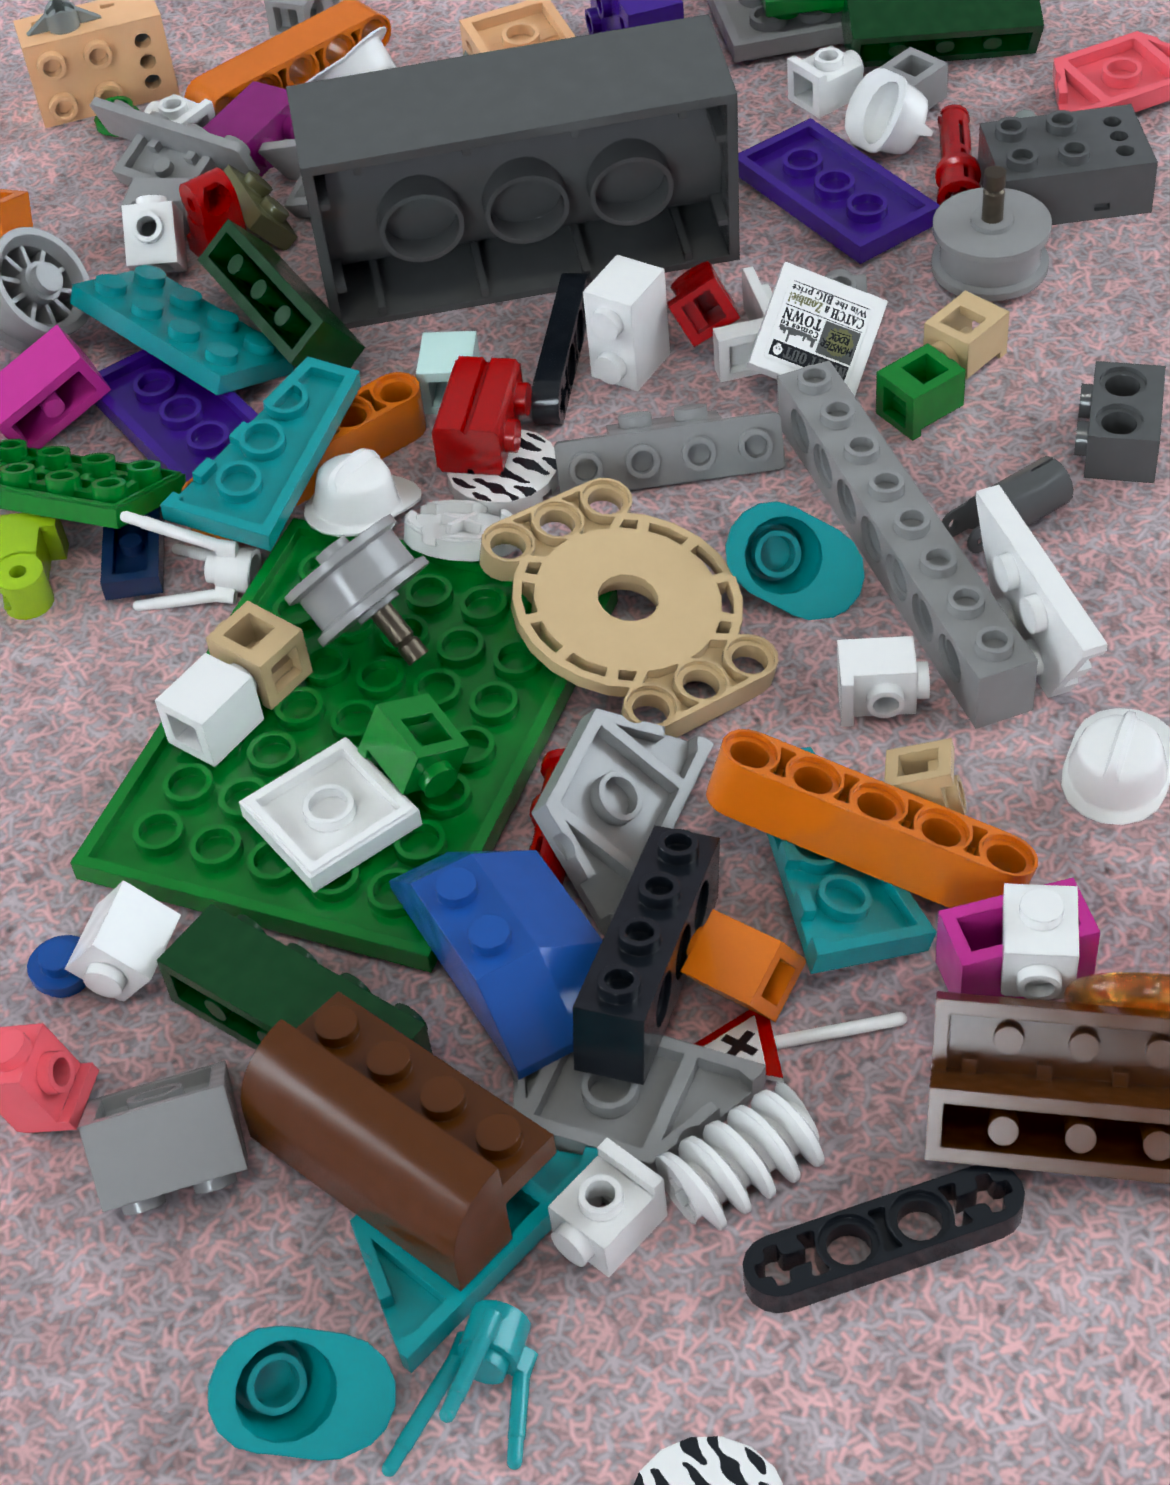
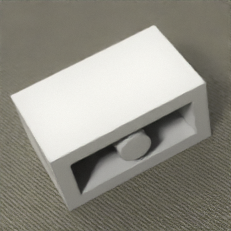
M616 255L583 291L591 376L601 379L608 384H616L639 391L670 355L664 268Z

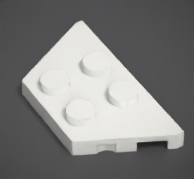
M1000 485L976 491V504L990 592L1038 659L1036 680L1046 696L1050 698L1070 692L1078 684V678L1086 675L1092 668L1089 659L1103 655L1107 651V642Z

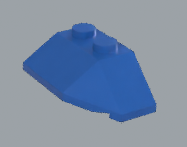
M537 850L447 852L389 880L391 890L519 1080L573 1052V1005L603 940Z

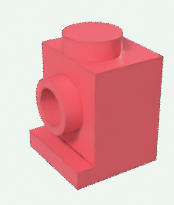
M43 1023L0 1027V1115L17 1132L22 1133L77 1130L99 1069L92 1062L80 1063Z

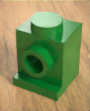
M927 343L876 372V414L913 441L921 436V429L964 405L966 370L955 360L948 358Z
M425 693L376 704L357 751L365 759L374 757L402 795L422 790L426 797L435 798L446 793L455 784L458 778V771L470 745L430 694Z

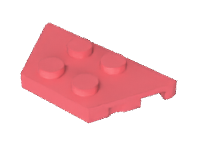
M1135 31L1054 58L1052 76L1058 110L1072 112L1132 104L1134 111L1138 112L1170 101V43Z

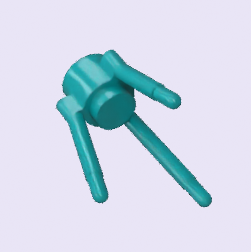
M482 1300L473 1306L464 1331L457 1332L448 1357L382 1465L383 1475L392 1477L396 1474L448 1389L447 1397L439 1413L441 1421L445 1423H450L455 1419L474 1380L485 1384H500L504 1381L507 1374L513 1376L508 1426L507 1466L512 1470H517L521 1467L526 1437L530 1377L538 1357V1353L525 1345L531 1330V1322L522 1311L508 1303L497 1300Z

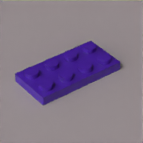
M811 118L738 153L739 178L859 264L933 227V217L940 206Z
M144 349L98 371L111 390L98 400L95 405L148 460L159 461L162 469L181 471L186 476V482L193 477L192 472L207 457L214 460L230 444L229 435L243 421L249 423L258 415L234 391L215 395Z

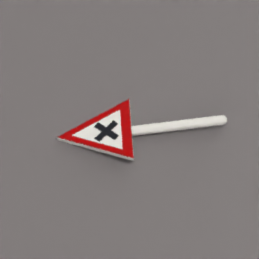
M748 1010L694 1044L765 1064L766 1080L776 1082L779 1080L784 1083L777 1052L778 1049L902 1026L907 1022V1015L904 1012H895L774 1036L770 1020Z

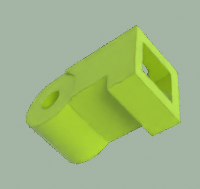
M28 513L0 515V593L3 595L4 609L10 617L18 620H29L41 616L52 607L54 593L49 582L51 562L53 560L67 559L69 542L60 519Z

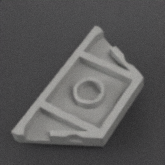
M595 708L581 718L531 814L600 932L605 936L654 825L674 828L714 743L708 738L698 735L689 741L665 735V726L646 721L633 723L625 719L623 715Z
M663 1035L644 1085L574 1070L572 1052L520 1080L512 1070L514 1084L513 1104L514 1109L554 1135L556 1150L583 1155L585 1146L597 1148L606 1138H609L658 1174L655 1164L656 1156L668 1151L679 1156L678 1148L683 1139L695 1136L702 1140L705 1125L716 1120L724 1122L727 1119L729 1110L735 1106L746 1104L753 1098L754 1094L763 1090L766 1083V1065Z

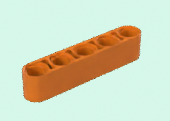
M343 0L197 76L186 88L184 98L196 103H200L204 99L212 101L215 115H217L253 81L286 89V86L303 84L343 58L363 38L379 27L385 26L387 29L382 39L383 45L386 46L391 36L390 21L385 15L359 0Z
M393 372L360 387L296 506L309 500L314 495L316 474L324 462L334 456L353 453L360 448L374 450L383 459L416 441L426 431V418L420 384L415 376L404 372ZM193 477L184 484L181 492L193 481ZM191 528L192 531L202 533L217 539L231 540Z
M737 729L729 732L723 738L707 786L706 797L709 804L724 816L948 908L1003 895L1004 883L1030 884L1038 867V856L1035 850L1025 840L1011 833L750 729Z

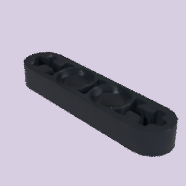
M562 273L533 380L531 410L535 424H564L587 329L583 291L592 282L590 273Z
M973 1165L764 1236L753 1242L745 1252L742 1264L745 1292L751 1302L764 1311L772 1313L791 1312L1000 1240L1013 1233L1021 1223L1025 1199L1022 1181L1008 1168ZM987 1190L989 1196L993 1199L1003 1198L1002 1211L992 1212L986 1203L976 1205L977 1192ZM949 1200L954 1201L956 1214L963 1212V1221L960 1227L955 1225V1216ZM923 1212L936 1218L941 1226V1230L933 1238L919 1241L904 1235L899 1229L898 1223L902 1217L909 1213ZM854 1236L866 1242L871 1253L859 1264L845 1265L832 1259L827 1252V1248L832 1241L839 1237ZM814 1248L815 1262L820 1275L814 1276L812 1274L811 1261L806 1263L805 1249ZM778 1262L779 1267L783 1271H790V1283L778 1286L772 1276L765 1277V1265Z

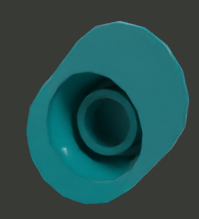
M778 501L758 503L742 512L730 528L725 544L726 561L730 572L736 577L737 583L749 593L781 610L807 620L834 618L847 611L860 596L865 574L863 558L854 542L840 530L799 508Z
M280 1325L257 1328L236 1339L217 1360L208 1382V1412L216 1431L235 1448L256 1454L318 1461L345 1458L374 1443L386 1430L396 1406V1381L386 1358L368 1341L345 1333Z

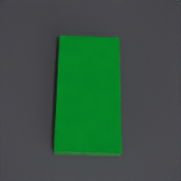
M5 439L0 441V509L119 529L128 524L121 521V512L129 511L144 516L159 508L160 504L173 491L180 494L182 487L186 483L184 473L162 469L161 463L156 460H138L124 463L116 461L115 455L102 452L80 456L71 454L70 448L66 446H48L36 449L27 447L26 441L22 439Z

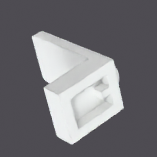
M753 266L742 268L743 308L749 321L713 328L714 365L720 382L761 374L746 368L772 296V291L768 283L761 284Z

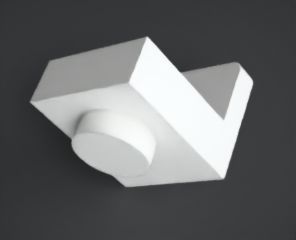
M1004 883L1001 994L1036 1000L1073 998L1079 964L1078 886Z

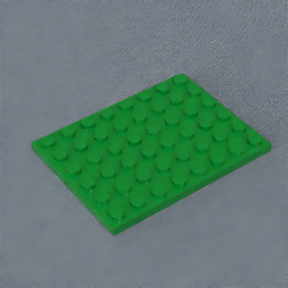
M293 518L231 615L246 601H250L301 628L313 672L272 710L263 706L261 698L258 696L264 720L216 767L168 743L161 721L70 864L76 879L113 889L124 880L158 901L204 912L210 904H213L234 917L239 914L246 915L264 929L432 973L438 958L391 890L389 880L447 852L493 851L576 685L550 671L530 652L517 632L511 610L513 582L499 581L491 578L481 568L480 561H452L426 556L412 550L404 540L400 541L414 559L424 555L429 564L397 591L400 595L391 604L413 630V636H417L429 651L409 666L399 654L398 647H394L372 619H369L362 625L359 622L330 644L322 647L317 641L322 633L321 629L300 603L289 606L284 597L320 566L319 562L315 559L316 556L340 537L322 534L311 528L306 520ZM350 536V537H346V538H347V539L349 540V542H350L351 540H353V539H354L355 537H357V536ZM617 590L606 592L598 597L602 608L610 615L618 602ZM522 594L521 598L525 613L530 614L532 604ZM429 693L470 745L458 771V778L455 784L446 793L435 798L426 797L422 790L404 794L420 810L422 825L313 893L243 817L239 801L345 737L359 748L376 704ZM374 757L368 758L390 780Z

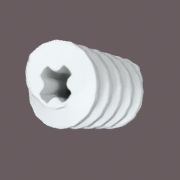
M777 1080L775 1093L767 1089L759 1091L753 1095L751 1108L744 1105L735 1106L729 1110L727 1124L719 1120L710 1122L705 1125L703 1140L695 1136L686 1137L680 1142L678 1148L679 1156L669 1151L663 1152L656 1156L655 1161L658 1174L664 1178L666 1192L683 1216L694 1225L703 1216L717 1230H723L727 1227V1220L722 1203L728 1200L738 1211L746 1215L752 1211V1205L746 1190L747 1187L753 1185L762 1195L770 1199L776 1195V1187L770 1172L777 1169L789 1182L795 1183L801 1177L795 1156L801 1154L814 1167L823 1165L825 1157L819 1143L817 1127L803 1102L786 1083Z

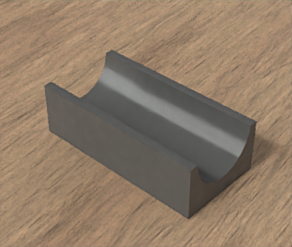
M709 14L286 86L299 167L328 306L348 329L557 292L562 273H590L593 281L616 255L664 268L665 273L689 269L706 261L712 265L740 260L737 91Z

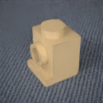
M965 290L924 323L923 345L928 343L948 358L955 360L966 370L965 379L967 380L995 356L1001 358L1007 353L1010 311ZM973 321L979 323L974 329H972Z
M246 601L231 616L218 624L215 630L205 638L211 656L229 665L232 663L238 664L253 676L258 686L257 694L261 698L262 705L270 710L275 708L313 672L302 629L250 601Z
M952 738L886 750L885 783L961 814L967 813L961 778L959 775H954L955 748Z

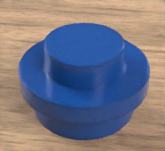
M73 935L53 937L40 944L32 952L27 964V973L33 986L38 991L52 997L65 998L81 992L86 987L81 978L65 970L80 937Z

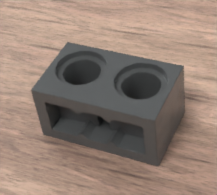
M1096 361L1093 384L1082 383L1078 418H1089L1090 420L1077 421L1074 455L1086 456L1083 478L1143 483L1155 482L1161 436L1166 366Z

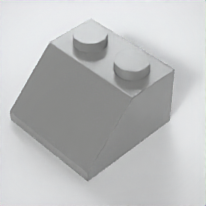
M226 1061L88 1100L78 1126L102 1212L121 1207L124 1215L143 1213L166 1202V1193L193 1186L196 1194L220 1190L237 1181L236 1172L248 1169V1154Z

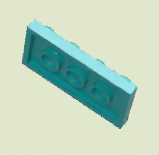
M141 265L137 266L133 271L115 275L100 274L96 276V279L72 284L70 304L215 395H221L287 376L294 369V366L287 361L262 332H258L239 321V317L235 313L220 309L202 298L200 292L183 287L168 278L166 273L158 267Z

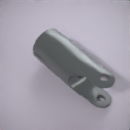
M1049 456L1036 460L993 485H1000L1027 526L1069 503L1073 498L1074 491L1072 480L1067 470L1059 461ZM975 495L964 504L947 513L942 523L952 537L967 529H973L968 537L967 547L972 553H980L984 549L982 541L978 544V540L982 536ZM953 520L952 526L949 527L950 522Z

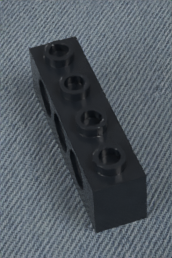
M654 825L573 1005L574 1070L644 1085L687 978L680 971L688 958V944L696 930L705 925L718 899L720 838L692 833L684 829H671Z

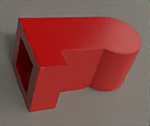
M216 167L180 184V197L188 213L187 220L191 232L186 237L189 249L196 256L200 257L228 219L247 231L235 188L222 169Z
M708 261L687 270L670 287L676 297L667 302L668 308L694 348L713 336V328L730 325L740 319L732 296Z

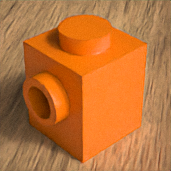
M712 909L705 925L698 928L691 937L687 947L688 958L680 972L708 990L776 1023L806 964V959L784 942Z

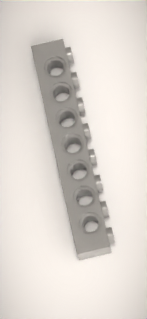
M830 360L778 375V414L781 417L783 434L975 729L1032 711L1034 707L1038 659Z

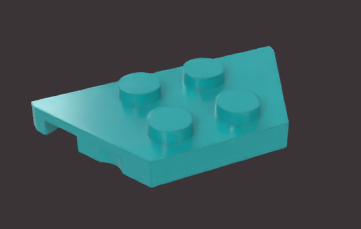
M585 1146L583 1155L556 1150L557 1153L506 1203L512 1240L462 1291L455 1288L358 1215H355L350 1220L355 1239L405 1369L412 1373L471 1313L473 1306L478 1301H482L551 1231L552 1226L548 1206L598 1156L597 1148Z

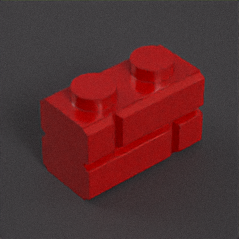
M459 356L455 360L432 430L436 463L442 472L467 473L468 469H472L475 474L500 475L504 471L508 454L518 453L521 443L519 416H529L532 388L529 382H523L521 363H518L516 359L491 358L490 362H486L484 357Z

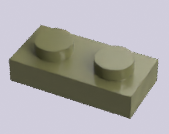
M228 164L223 171L235 188L244 222L249 230L283 251L289 249L298 236L286 220L290 215L289 212L269 195L273 190L272 187L257 173L249 170L245 175Z

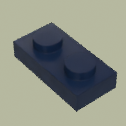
M161 507L144 515L165 522L162 517ZM127 524L119 529L103 527L100 585L105 600L164 592V535L131 524Z

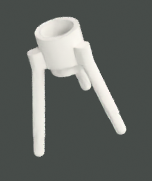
M123 511L120 514L121 521L196 545L188 546L176 543L172 546L171 550L177 555L205 561V580L207 583L215 584V589L136 600L133 603L135 611L159 610L213 602L236 604L238 593L246 592L262 567L261 553L258 548L239 546L237 541L217 539L129 511Z

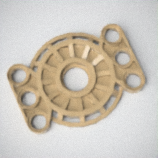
M611 478L590 480L487 527L481 537L480 566L491 578L499 581L513 582L511 610L517 632L530 652L550 671L578 687L607 696L625 697L621 715L628 721L633 723L642 722L633 713L639 707L651 706L657 708L667 718L657 725L665 726V735L678 738L750 701L771 686L779 661L778 652L773 644L763 637L752 634H739L743 622V597L736 577L730 572L725 560L702 538L677 524L645 514L631 513L632 494L628 487L621 482ZM596 501H608L615 504L619 511L612 514H602L592 509L590 504ZM550 522H559L569 527L572 532L564 536H553L546 533L541 526ZM501 544H510L519 548L523 554L512 559L497 556L492 551V548ZM704 562H705L709 567H711V569L713 570V572H714L715 574L712 575V573L709 571V569H708L707 566L704 564ZM609 591H632L648 598L654 603L656 609L644 619L637 621L621 620L606 612L598 601V597ZM725 592L731 605V613L722 611L721 595ZM522 594L532 604L530 614L525 613L521 598ZM740 657H750L760 662L764 670L756 674L745 673L735 667L732 661ZM699 681L710 685L716 694L706 699L696 698L687 693L683 686L689 682Z

